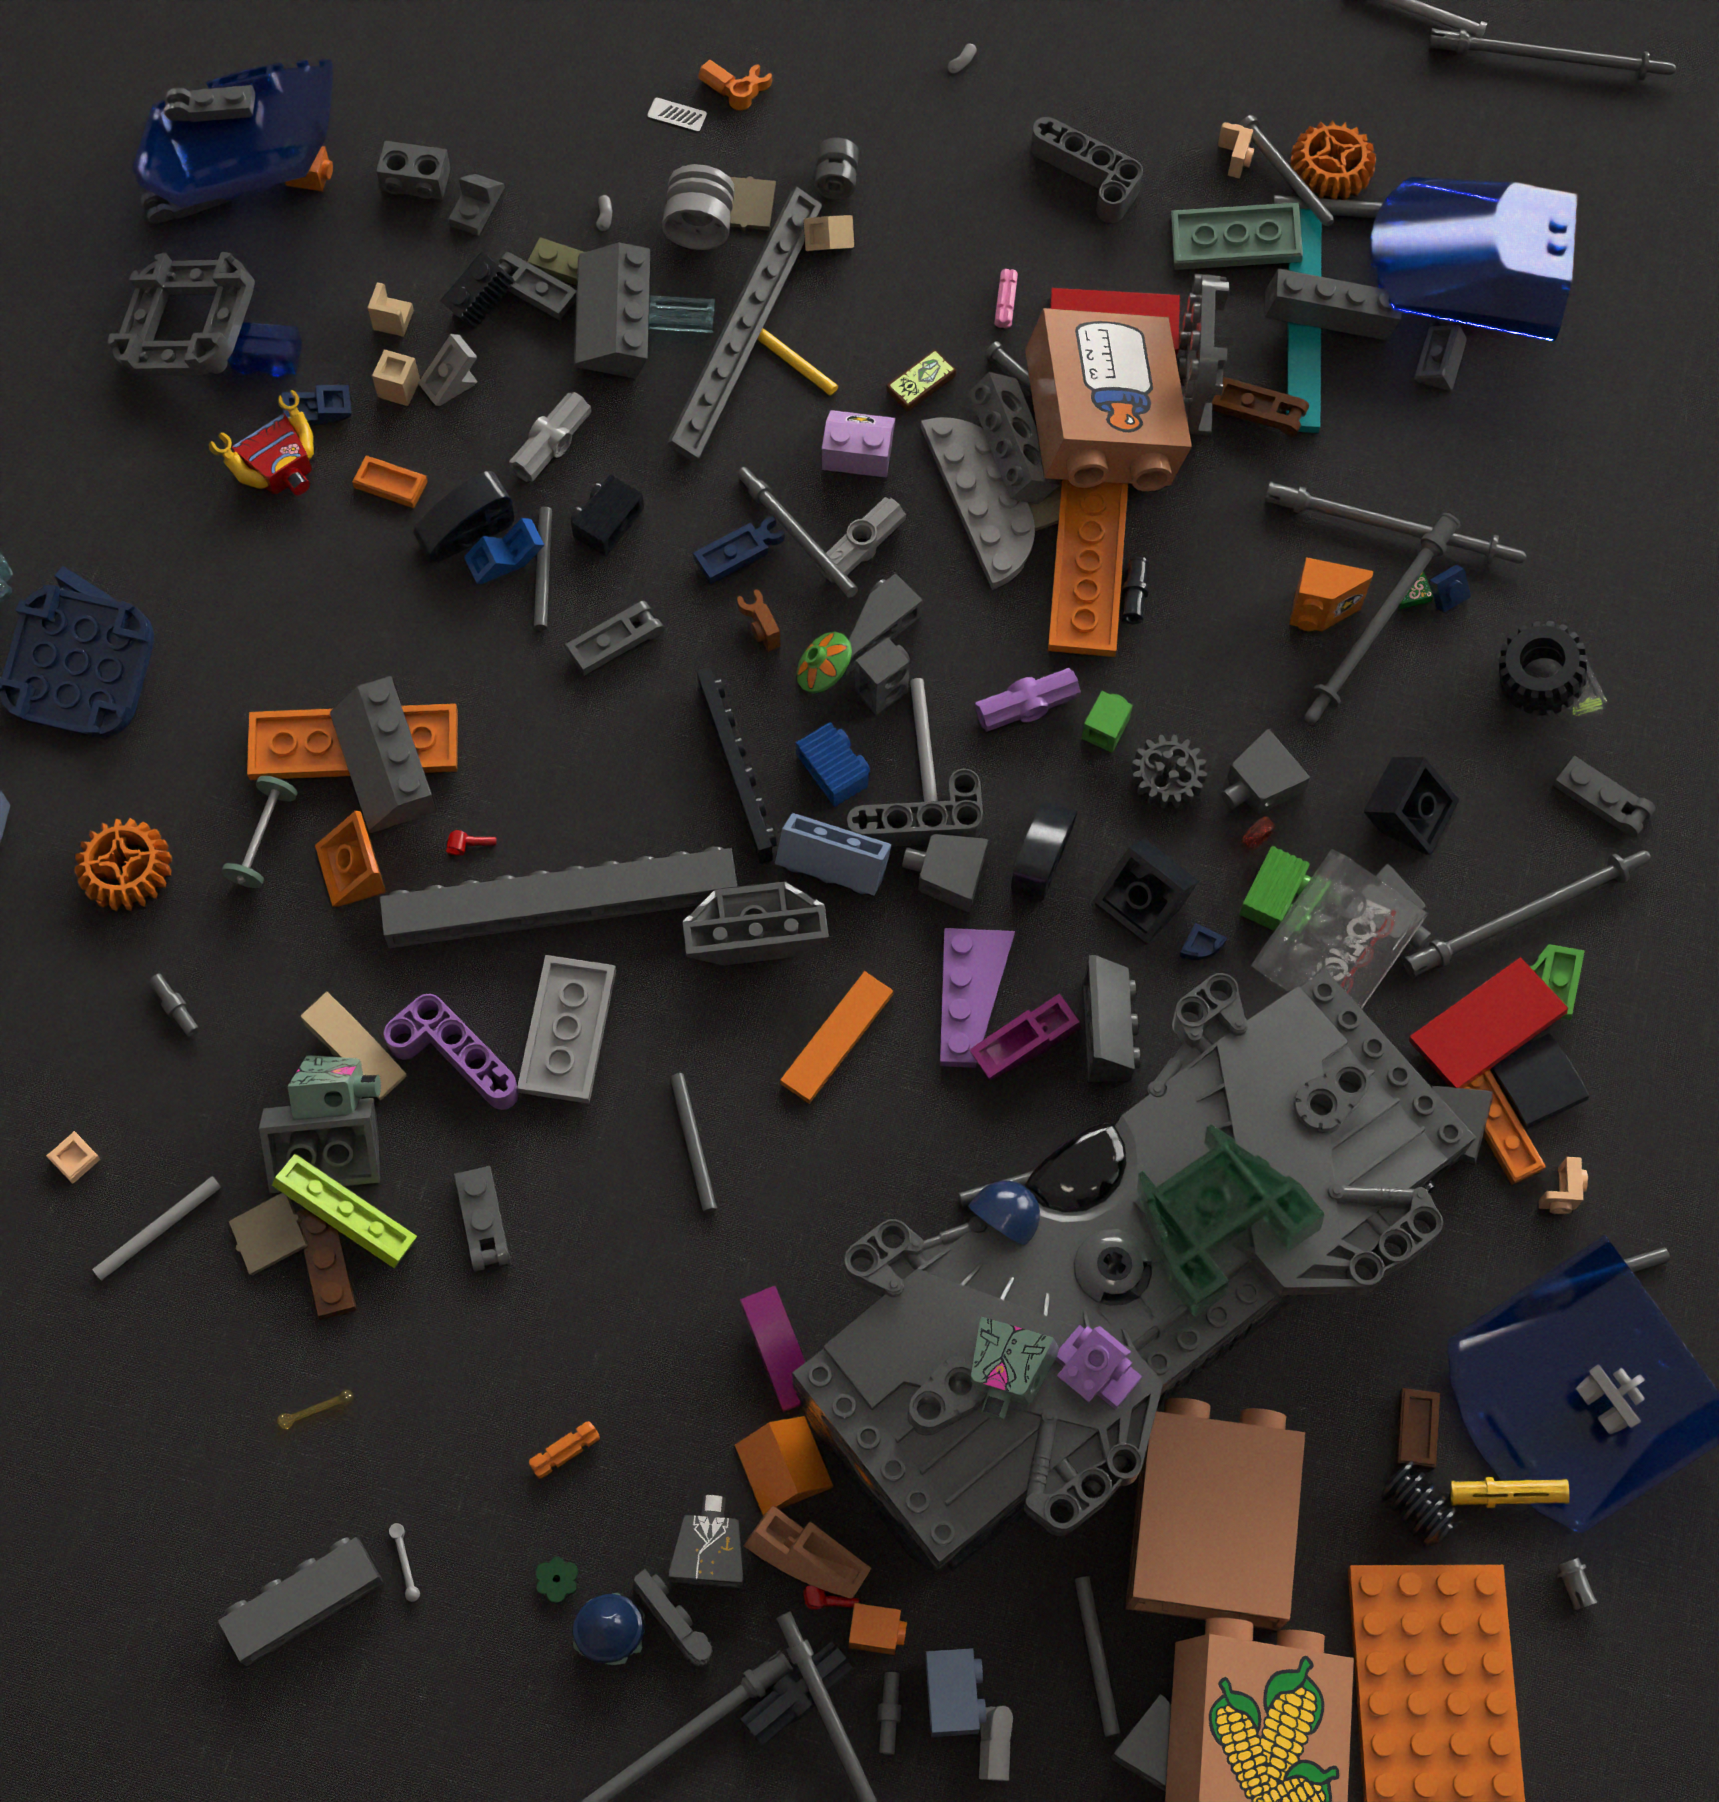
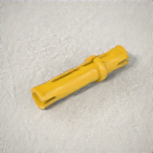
M1485 1477L1484 1481H1450L1451 1505L1486 1504L1487 1508H1495L1496 1504H1569V1484L1567 1479L1494 1481L1493 1477Z

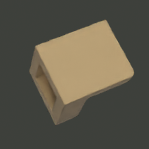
M852 215L804 218L806 251L854 247Z
M377 282L368 305L373 330L404 337L414 311L412 303L388 298L385 285Z
M385 349L372 375L379 398L409 406L420 381L415 358Z

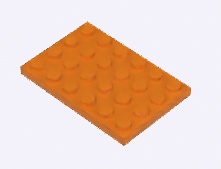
M1350 1565L1348 1567L1364 1802H1525L1504 1565Z

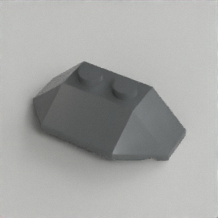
M786 882L714 890L691 915H688L683 920L687 957L723 966L791 958L829 940L825 905L818 900L815 901Z

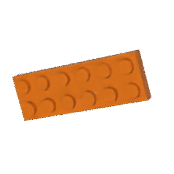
M1062 479L1048 651L1108 657L1116 656L1128 483L1103 482L1097 486L1081 488L1072 485L1069 480Z
M457 705L402 706L424 773L457 772ZM332 709L249 712L247 763L249 780H257L260 776H271L278 779L350 776L330 715Z

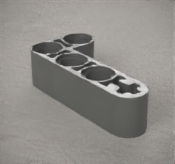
M1042 117L1035 121L1031 139L1033 155L1098 188L1096 212L1099 219L1107 223L1120 221L1139 195L1143 175L1142 165L1137 160L1054 118Z
M965 768L958 769L952 773L949 780L948 801L861 805L854 807L847 816V830L892 844L891 847L929 845L931 835L934 834L978 838L981 833L983 817L979 776L974 771ZM965 786L970 788L972 791L969 793H960L956 789L958 787ZM961 818H970L974 821V823L971 825H963L958 820H960ZM932 819L940 824L935 827H929L924 822ZM895 821H899L904 823L905 826L900 829L892 828L889 824ZM878 823H882L881 829H878ZM859 825H865L866 829H860Z

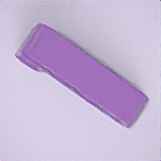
M424 994L419 996L385 1026L384 1038L390 1052L396 1058L410 1059L431 1043L491 1106L501 1110L509 1109L518 1101L517 1083L512 1072L436 995ZM429 1010L438 1012L437 1016L431 1020L422 1019V1015ZM407 1033L411 1035L410 1039L405 1043L398 1044L394 1042L395 1038L400 1034ZM458 1034L462 1036L461 1040L456 1044L450 1045L445 1043V1040L451 1035ZM480 1058L486 1061L483 1067L479 1069L469 1068V1064L475 1059ZM493 1076H494L495 1082H496L500 1087H502V1088L507 1087V1090H506V1091L503 1092V1091L500 1090V1089L495 1090L494 1085H493V1082H492V1080H491Z

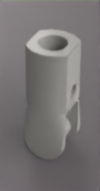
M1006 1706L986 1707V1723L980 1724L979 1779L1009 1781L1010 1738L1013 1715Z

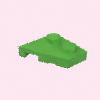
M1549 944L1538 956L1537 962L1530 966V968L1568 1007L1567 1014L1561 1018L1571 1020L1585 951Z

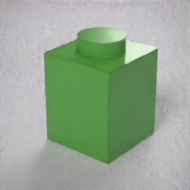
M1101 691L1084 723L1081 739L1112 753L1130 720L1133 705L1120 695Z

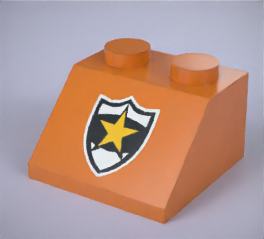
M1306 557L1296 588L1289 625L1298 626V628L1305 631H1324L1361 610L1373 577V571Z

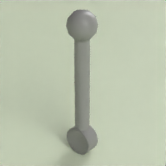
M395 1523L389 1528V1534L396 1542L407 1587L405 1598L410 1602L418 1600L420 1591L417 1587H414L403 1537L405 1529L401 1524Z

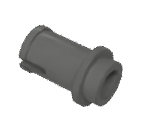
M1579 1558L1557 1565L1559 1573L1556 1574L1557 1578L1562 1577L1574 1611L1597 1603V1599L1594 1597L1583 1570L1587 1567L1585 1564L1581 1565Z

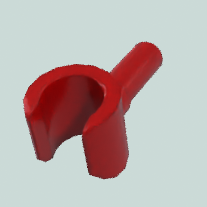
M454 830L449 834L446 852L451 855L461 856L464 855L466 845H496V837L468 836L463 831Z
M812 1585L807 1586L803 1591L805 1604L811 1610L822 1609L827 1606L854 1608V1604L859 1603V1598L826 1596L825 1590Z

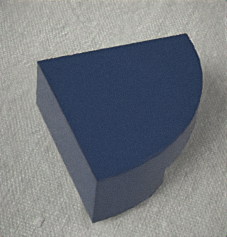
M1195 923L1179 956L1190 960L1209 958L1222 949L1227 937Z

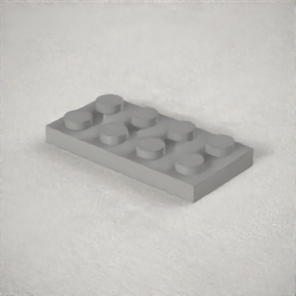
M545 955L517 1086L518 1093L590 1103L616 975L615 965Z

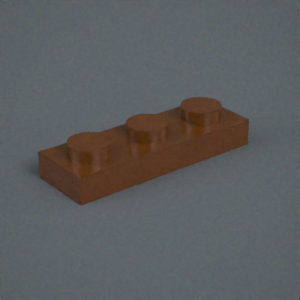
M307 1209L296 1212L302 1218L299 1223L308 1243V1246L304 1248V1254L319 1319L322 1320L356 1311L357 1308L340 1232Z

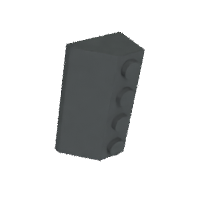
M619 242L579 254L577 263L574 367L637 379L647 360L649 248Z
M388 676L357 686L330 711V715L369 833L437 812L392 677Z

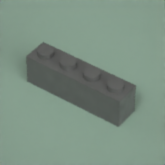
M1277 269L1265 290L1264 317L1388 340L1401 321L1402 292Z
M346 1537L337 1541L329 1547L330 1553L317 1561L315 1558H311L302 1562L294 1569V1575L284 1581L276 1579L269 1582L259 1590L261 1595L249 1602L246 1600L236 1602L225 1610L226 1616L219 1619L218 1622L242 1664L246 1667L384 1583L363 1544L357 1537L352 1540Z

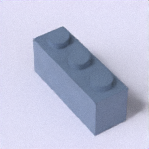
M792 813L782 828L775 864L786 867L791 872L805 873L817 877L826 883H836L851 888L860 894L875 895L884 879L892 844Z

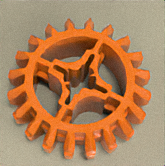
M1332 120L1329 126H1326L1320 121L1316 128L1309 126L1306 132L1301 133L1297 138V142L1292 148L1290 165L1311 191L1318 193L1320 198L1329 196L1331 199H1337V196H1340L1342 199L1347 200L1350 194L1357 197L1361 189H1365L1368 186L1371 177L1374 175L1376 154L1373 153V143H1367V134L1358 135L1357 127L1350 130L1347 128L1346 122L1342 126H1336ZM1356 166V167H1355L1354 169H1352L1351 171L1346 172V171H1348V170L1350 169V167Z
M116 818L114 827L109 828L107 824L102 823V832L97 834L90 831L91 842L81 841L80 847L84 852L75 854V859L79 864L74 867L77 877H80L78 879L80 888L86 890L85 894L90 900L96 899L99 906L104 908L109 904L111 909L117 912L120 906L124 904L125 908L131 911L133 903L137 901L141 906L145 907V897L148 895L157 899L156 887L166 888L167 883L163 877L171 875V868L168 864L172 863V856L167 852L169 846L165 840L161 839L159 831L155 830V828L150 830L149 825L144 821L137 826L135 820L129 818L123 826L121 820ZM127 844L139 845L148 851L141 852L140 849L130 850ZM106 877L107 880L117 879L120 885L106 884L98 878Z

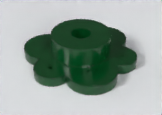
M554 1557L550 1563H541L536 1568V1577L539 1580L536 1585L537 1591L540 1594H547L548 1599L553 1603L563 1601L566 1594H573L576 1591L577 1585L574 1580L578 1576L577 1566L571 1562L564 1563L560 1557ZM560 1577V1581L555 1583L554 1578Z

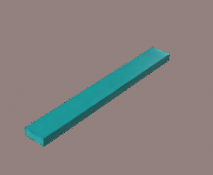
M1299 209L1303 260L1302 262L1288 263V271L1321 277L1322 223L1310 209ZM1287 322L1286 394L1299 397L1309 403L1306 415L1301 417L1299 421L1301 426L1298 432L1319 433L1321 328Z

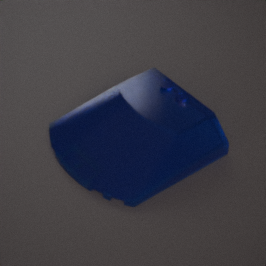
M321 59L319 61L320 66H310L308 60H298L296 63L297 67L284 69L282 63H276L236 72L206 82L208 89L253 85L255 91L253 116L248 118L191 122V120L172 121L164 116L165 101L161 100L153 104L132 167L139 186L183 208L219 198L231 200L240 196L243 192L251 190L262 192L268 190L274 184L306 177L327 135L333 82L332 60Z
M1410 177L1398 185L1385 199L1373 225L1370 238V256L1372 267H1376L1378 273L1377 283L1380 288L1386 289L1390 296L1388 302L1394 310L1555 341L1562 325L1572 282L1577 195L1515 182Z
M1603 1235L1448 1339V1359L1452 1388L1454 1389L1455 1398L1465 1426L1484 1459L1503 1481L1567 1479L1569 1484V1504L1533 1503L1530 1505L1544 1516L1579 1533H1584L1719 1445V1391L1606 1235ZM1600 1365L1617 1389L1622 1386L1613 1374L1619 1369L1623 1368L1631 1380L1639 1374L1642 1375L1645 1381L1636 1387L1645 1400L1635 1405L1627 1393L1623 1395L1629 1406L1641 1420L1640 1423L1632 1428L1628 1425L1624 1429L1612 1434L1607 1432L1598 1417L1614 1407L1613 1403L1604 1394L1588 1405L1576 1389L1585 1378L1591 1375L1589 1370Z

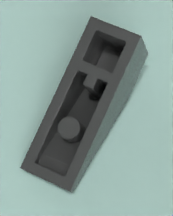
M896 573L887 580H880L871 590L849 639L852 655L849 666L844 673L846 676L855 669L856 659L886 638L892 640L922 616L923 600Z

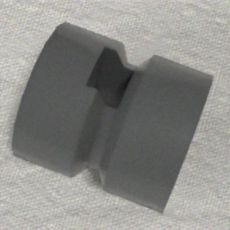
M829 138L819 145L814 187L820 195L830 199H844L854 193L859 150L853 142L843 138Z

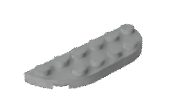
M940 417L921 421V430L992 590L1001 587L1021 572L1033 549L1035 523L1028 502L1010 498L984 430L981 427L956 418Z

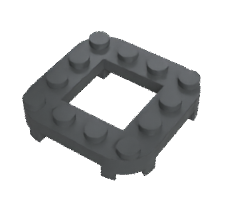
M221 252L218 260L172 261L166 253L154 255L155 262L144 268L140 274L134 270L129 278V281L135 287L119 334H109L108 345L112 348L114 357L129 374L137 376H199L211 372L213 374L223 372L227 367V360L234 350L253 294L254 278L242 263L228 252ZM215 294L202 333H193L190 341H153L169 295Z
M1194 274L1192 293L1189 294L1187 312L1184 313L1183 331L1180 330L1179 350H1184V358H1179L1178 372L1179 378H1183L1181 389L1190 435L1210 436L1212 403H1206L1207 396H1221L1223 391V368L1225 361H1227V348L1214 347L1215 310H1224L1229 293V282H1226V277Z

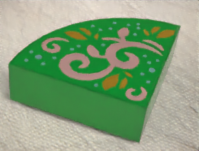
M1424 571L1400 603L1399 609L1432 601L1433 594Z

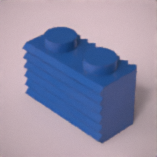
M829 722L796 742V755L835 807L868 787L870 768L862 755L856 756L852 749L849 748L851 747V742L842 729L836 730L833 724Z

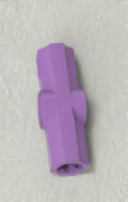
M1067 668L1037 680L1033 677L1020 679L1013 683L1007 691L976 702L975 710L982 728L988 732L1017 720L1022 722L1037 720L1045 715L1049 708L1079 698L1081 690L1074 671Z

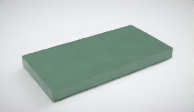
M1299 202L1171 211L1174 270L1302 262L1303 260Z

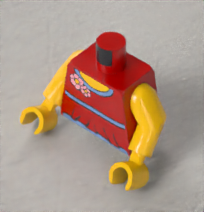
M291 390V395L295 400L294 405H285L281 395L278 399L279 406L289 412L290 416L288 418L283 413L232 446L233 452L230 450L232 445L231 439L225 433L218 435L224 442L225 449H219L213 441L209 443V449L214 455H222L225 458L223 462L240 483L258 489L266 488L272 494H278L289 487L294 495L298 496L305 493L310 487V482L305 475L312 470L309 460L314 455L311 428L302 411L299 412L297 408L299 396L295 391Z

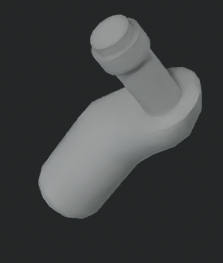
M971 43L967 44L960 56L949 62L948 70L951 73H958L968 65L977 51L976 46Z
M603 195L598 199L600 215L596 226L599 230L606 231L611 224L612 206L610 198Z

